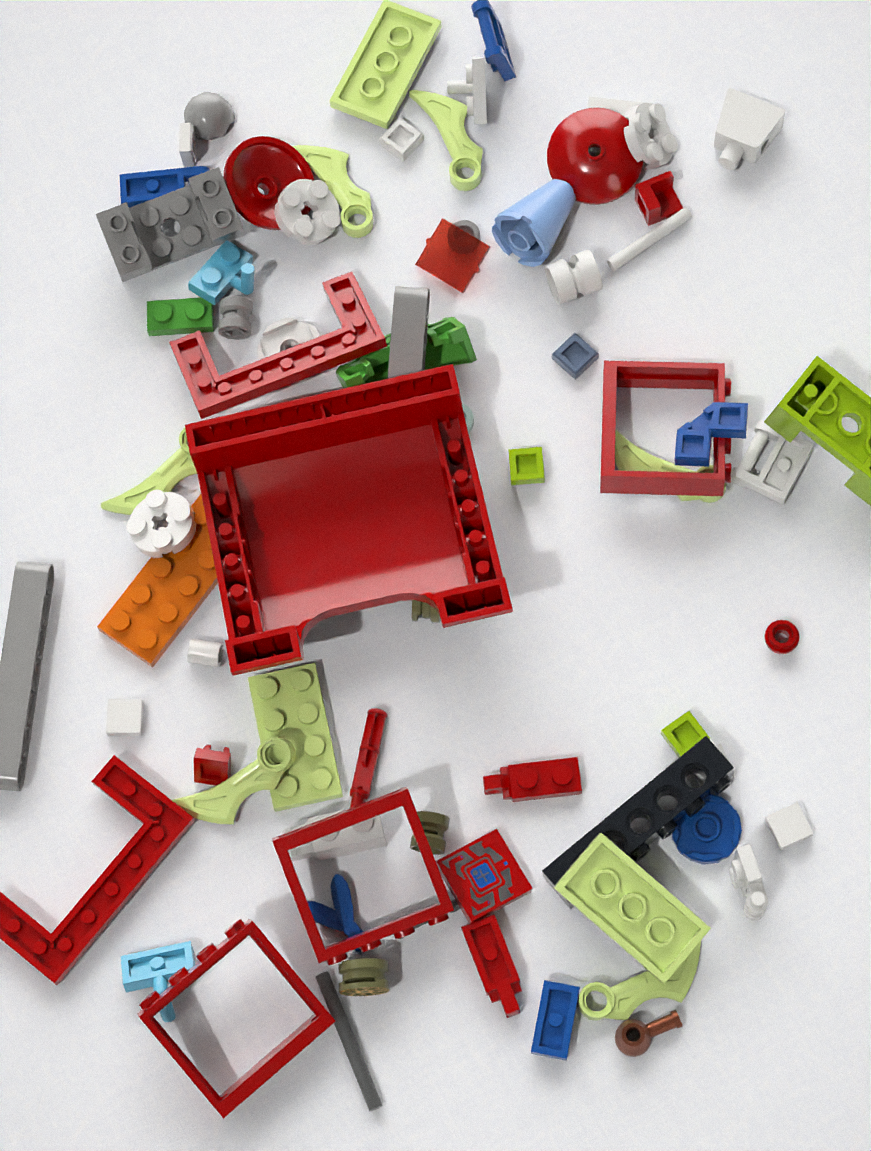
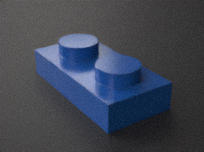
M544 980L531 1054L567 1061L580 987Z

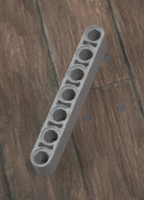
M18 561L14 570L0 661V790L21 791L24 785L54 585L53 564Z

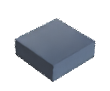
M576 333L552 353V360L575 380L599 358V353Z

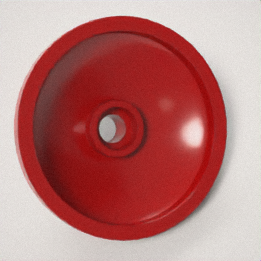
M599 107L582 109L566 117L554 130L547 148V165L552 180L558 179L569 183L573 188L575 201L583 204L601 205L613 202L624 196L637 182L644 162L643 160L637 162L627 146L624 127L629 126V120L618 112ZM594 146L599 147L601 153L595 157L588 153L589 149Z
M269 136L252 137L240 143L230 153L224 167L223 176L236 211L248 222L267 230H281L277 224L274 210L283 189L296 180L309 179L314 181V176L305 158L290 144ZM258 188L264 191V195L259 192ZM304 205V208L301 210L302 215H308L311 208Z

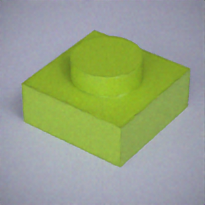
M542 447L508 449L511 486L545 483Z
M690 711L664 727L660 733L678 758L705 736L710 739Z

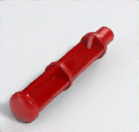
M371 708L367 711L368 715L349 792L352 798L350 808L365 803L370 798L376 763L388 714L379 708Z

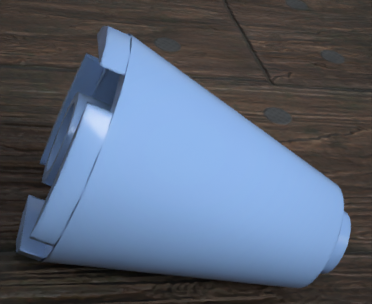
M553 179L499 213L494 219L495 224L492 226V233L496 243L508 256L513 252L521 258L518 263L531 267L541 265L548 258L575 203L576 198L572 186L566 181Z

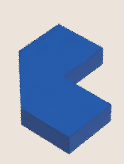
M713 402L703 410L700 416L677 429L675 465L709 467L712 437L746 439L748 403Z

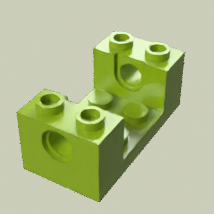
M816 356L764 423L790 443L800 431L809 436L854 472L844 486L871 506V397L819 356ZM850 417L854 419L858 425L857 432L851 433L846 431L842 426V418Z

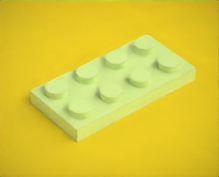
M383 0L329 100L330 107L388 129L442 28L441 20L389 0Z
M311 663L248 677L260 743L270 737H283L289 740L295 749L293 765L285 770L276 789L270 790L274 811H282L343 797L316 664ZM275 744L269 748L268 758L271 763L275 765L280 764L284 760L285 752L280 745Z
M602 833L595 837L553 887V889L663 984L667 982L711 929Z

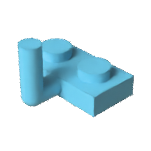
M226 240L188 282V290L213 305H216L231 287L243 294H251L254 291L253 255Z
M191 941L121 956L122 980L126 993L153 987V991H157L160 995L168 988L169 982L167 980L182 967L189 970L195 965ZM172 1002L159 1011L164 1022H172L176 1018Z

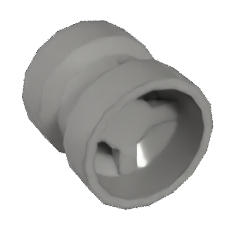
M241 296L223 298L220 302V313L223 315V318L219 321L218 333L228 339L239 340L248 338L251 335V323L248 320L252 315L253 302Z

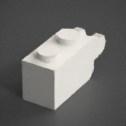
M344 810L307 818L308 823L286 828L282 831V834L293 831L295 829L311 824L323 818L329 817L336 813L342 812ZM378 815L312 841L313 844L288 850L292 861L315 856L317 860H328L387 846L381 817Z

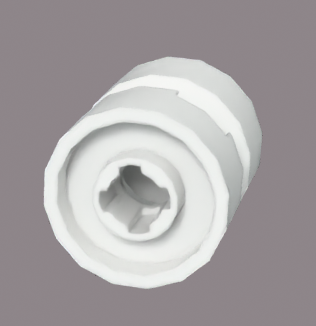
M589 249L570 256L569 262L560 259L544 265L548 285L558 305L576 299L579 292L585 296L603 289L599 268Z

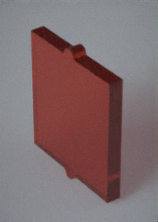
M442 218L431 238L426 239L427 245L415 265L464 294L475 273H480L479 267L491 246Z

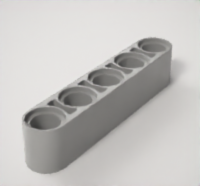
M395 287L388 378L425 370L430 304L429 288Z

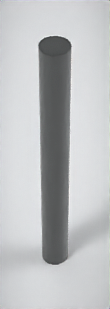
M328 971L323 972L315 978L330 1015L336 1021L334 1025L369 1111H374L383 1106L331 976Z

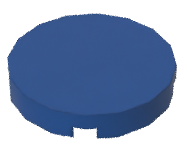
M713 794L703 799L706 805L692 817L686 814L680 820H677L676 823L679 827L671 834L672 841L680 854L692 862L703 865L719 863L728 858L737 848L742 832L740 816L737 811L723 797Z

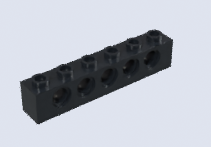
M705 736L542 870L543 877L553 888L599 833H602L609 840L621 842L624 847L622 851L633 859L634 862H638L650 852L651 847L649 845L659 836L662 840L666 839L679 827L676 823L677 820H680L686 814L689 817L694 816L706 805L703 801L704 798L713 792L719 795L726 790L733 782L731 777L734 773V767L710 739ZM697 773L703 776L705 783L701 787L692 788L685 782L686 777ZM669 795L678 801V805L672 810H664L658 805L659 799ZM637 818H645L650 822L651 827L644 833H637L631 828V823ZM555 890L571 910L574 906Z

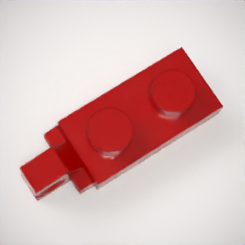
M578 757L508 765V767H501L500 774L483 776L485 795L503 793V800H512V802L582 794Z
M493 914L462 926L461 930L487 996L489 995L492 1003L500 1000L507 1018L520 1014L515 994L522 992L519 984L521 981L495 915Z

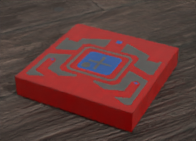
M497 829L436 861L442 878L469 924L485 918L531 893L533 890Z

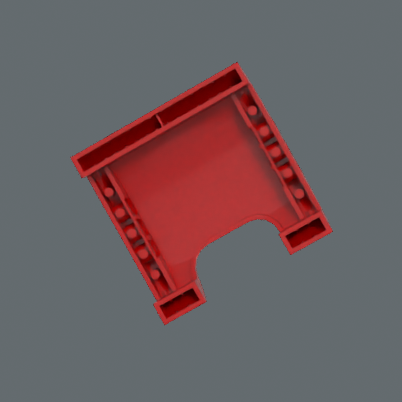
M453 364L185 424L190 456L198 474L227 628L228 640H225L232 676L303 660L304 639L310 629L320 621L341 614L399 601L416 600L425 602L435 608L441 618L442 627L446 628L513 612L468 434Z

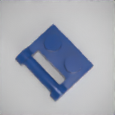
M488 0L475 1L471 5L473 16L479 22L486 47L484 51L486 62L491 65L493 72L499 71L504 81L516 78L501 22Z

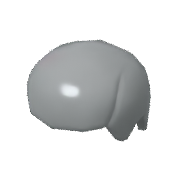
M203 92L192 97L184 110L185 123H191L196 138L202 140H211L215 137L224 136L227 128L231 123H234L235 119L232 106L217 93Z

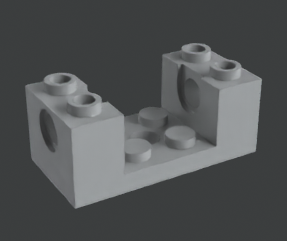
M219 167L188 179V186L131 208L128 207L126 202L96 214L122 282L221 245L226 240L231 241L243 236V226ZM169 219L177 221L180 225L179 233L173 237H168L161 231L162 224Z

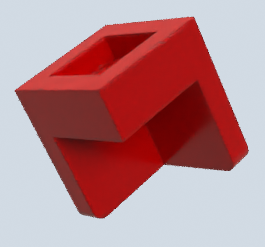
M671 171L645 180L635 186V202L648 226L671 217L683 208L673 189L674 176Z

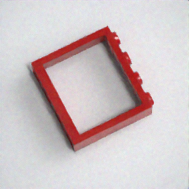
M604 360L600 493L723 496L724 484L731 483V463H725V454H731V438L713 437V473L615 470L617 387L713 390V402H725V396H731V378H725V363Z
M407 787L272 838L318 963L327 961L328 965L339 963L348 958L347 952L357 948H360L361 952L372 950L382 945L380 939L393 934L395 939L408 936L415 932L414 926L426 921L429 926L441 923L449 919L447 913L454 911ZM403 806L439 903L325 947L288 850Z
M241 919L233 923L224 932L227 936L225 940L217 946L213 943L206 946L196 955L199 962L189 970L182 967L167 980L170 986L160 995L157 991H154L139 1004L142 1010L137 1013L142 1022L223 1119L336 1022L251 919H248L245 923ZM250 936L314 1015L219 1095L154 1016L246 937Z

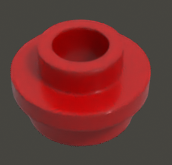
M787 620L772 622L767 627L764 635L767 647L777 654L792 652L797 647L800 638L797 627ZM783 633L787 636L788 641L780 643L776 640L775 636Z

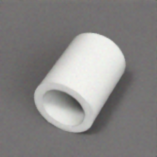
M191 639L187 654L188 663L214 667L220 666L223 656L222 643Z

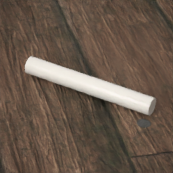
M687 207L682 208L607 260L610 269L616 271L692 218L690 210Z

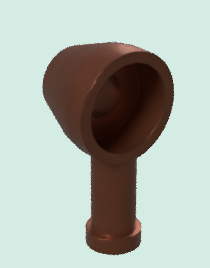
M673 1010L670 1012L671 1014L647 1024L636 1019L622 1022L615 1032L617 1048L620 1052L630 1057L644 1054L651 1044L652 1037L676 1027L677 1029L683 1027L677 1011ZM634 1029L640 1033L638 1041L631 1042L627 1039L626 1034L629 1030Z

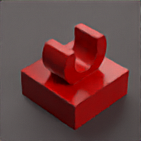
M209 744L203 749L196 748L193 757L194 782L216 786L231 777V753L229 747H224L223 752L211 750V745Z

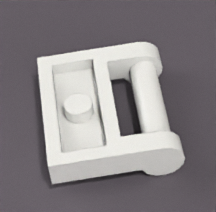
M759 420L754 429L756 434L740 464L731 471V482L741 487H748L784 504L813 450L814 443L799 436H796L790 443L764 423V420ZM772 439L776 441L759 476L750 473L767 440Z

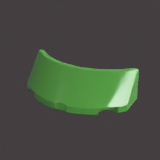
M455 317L443 318L436 323L428 324L425 370L453 364V366L467 364L477 360L465 325ZM391 333L384 336L387 347L356 358L338 367L335 372L343 389L388 379Z

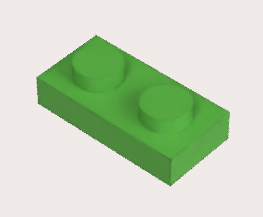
M203 298L147 301V332L149 336L191 334L199 330L201 333L214 332L213 304Z

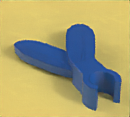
M336 874L332 878L330 885L334 909L315 901H308L316 923L342 931L349 938L363 931L354 922L353 903L348 883L340 874ZM354 949L357 954L362 955L361 949Z

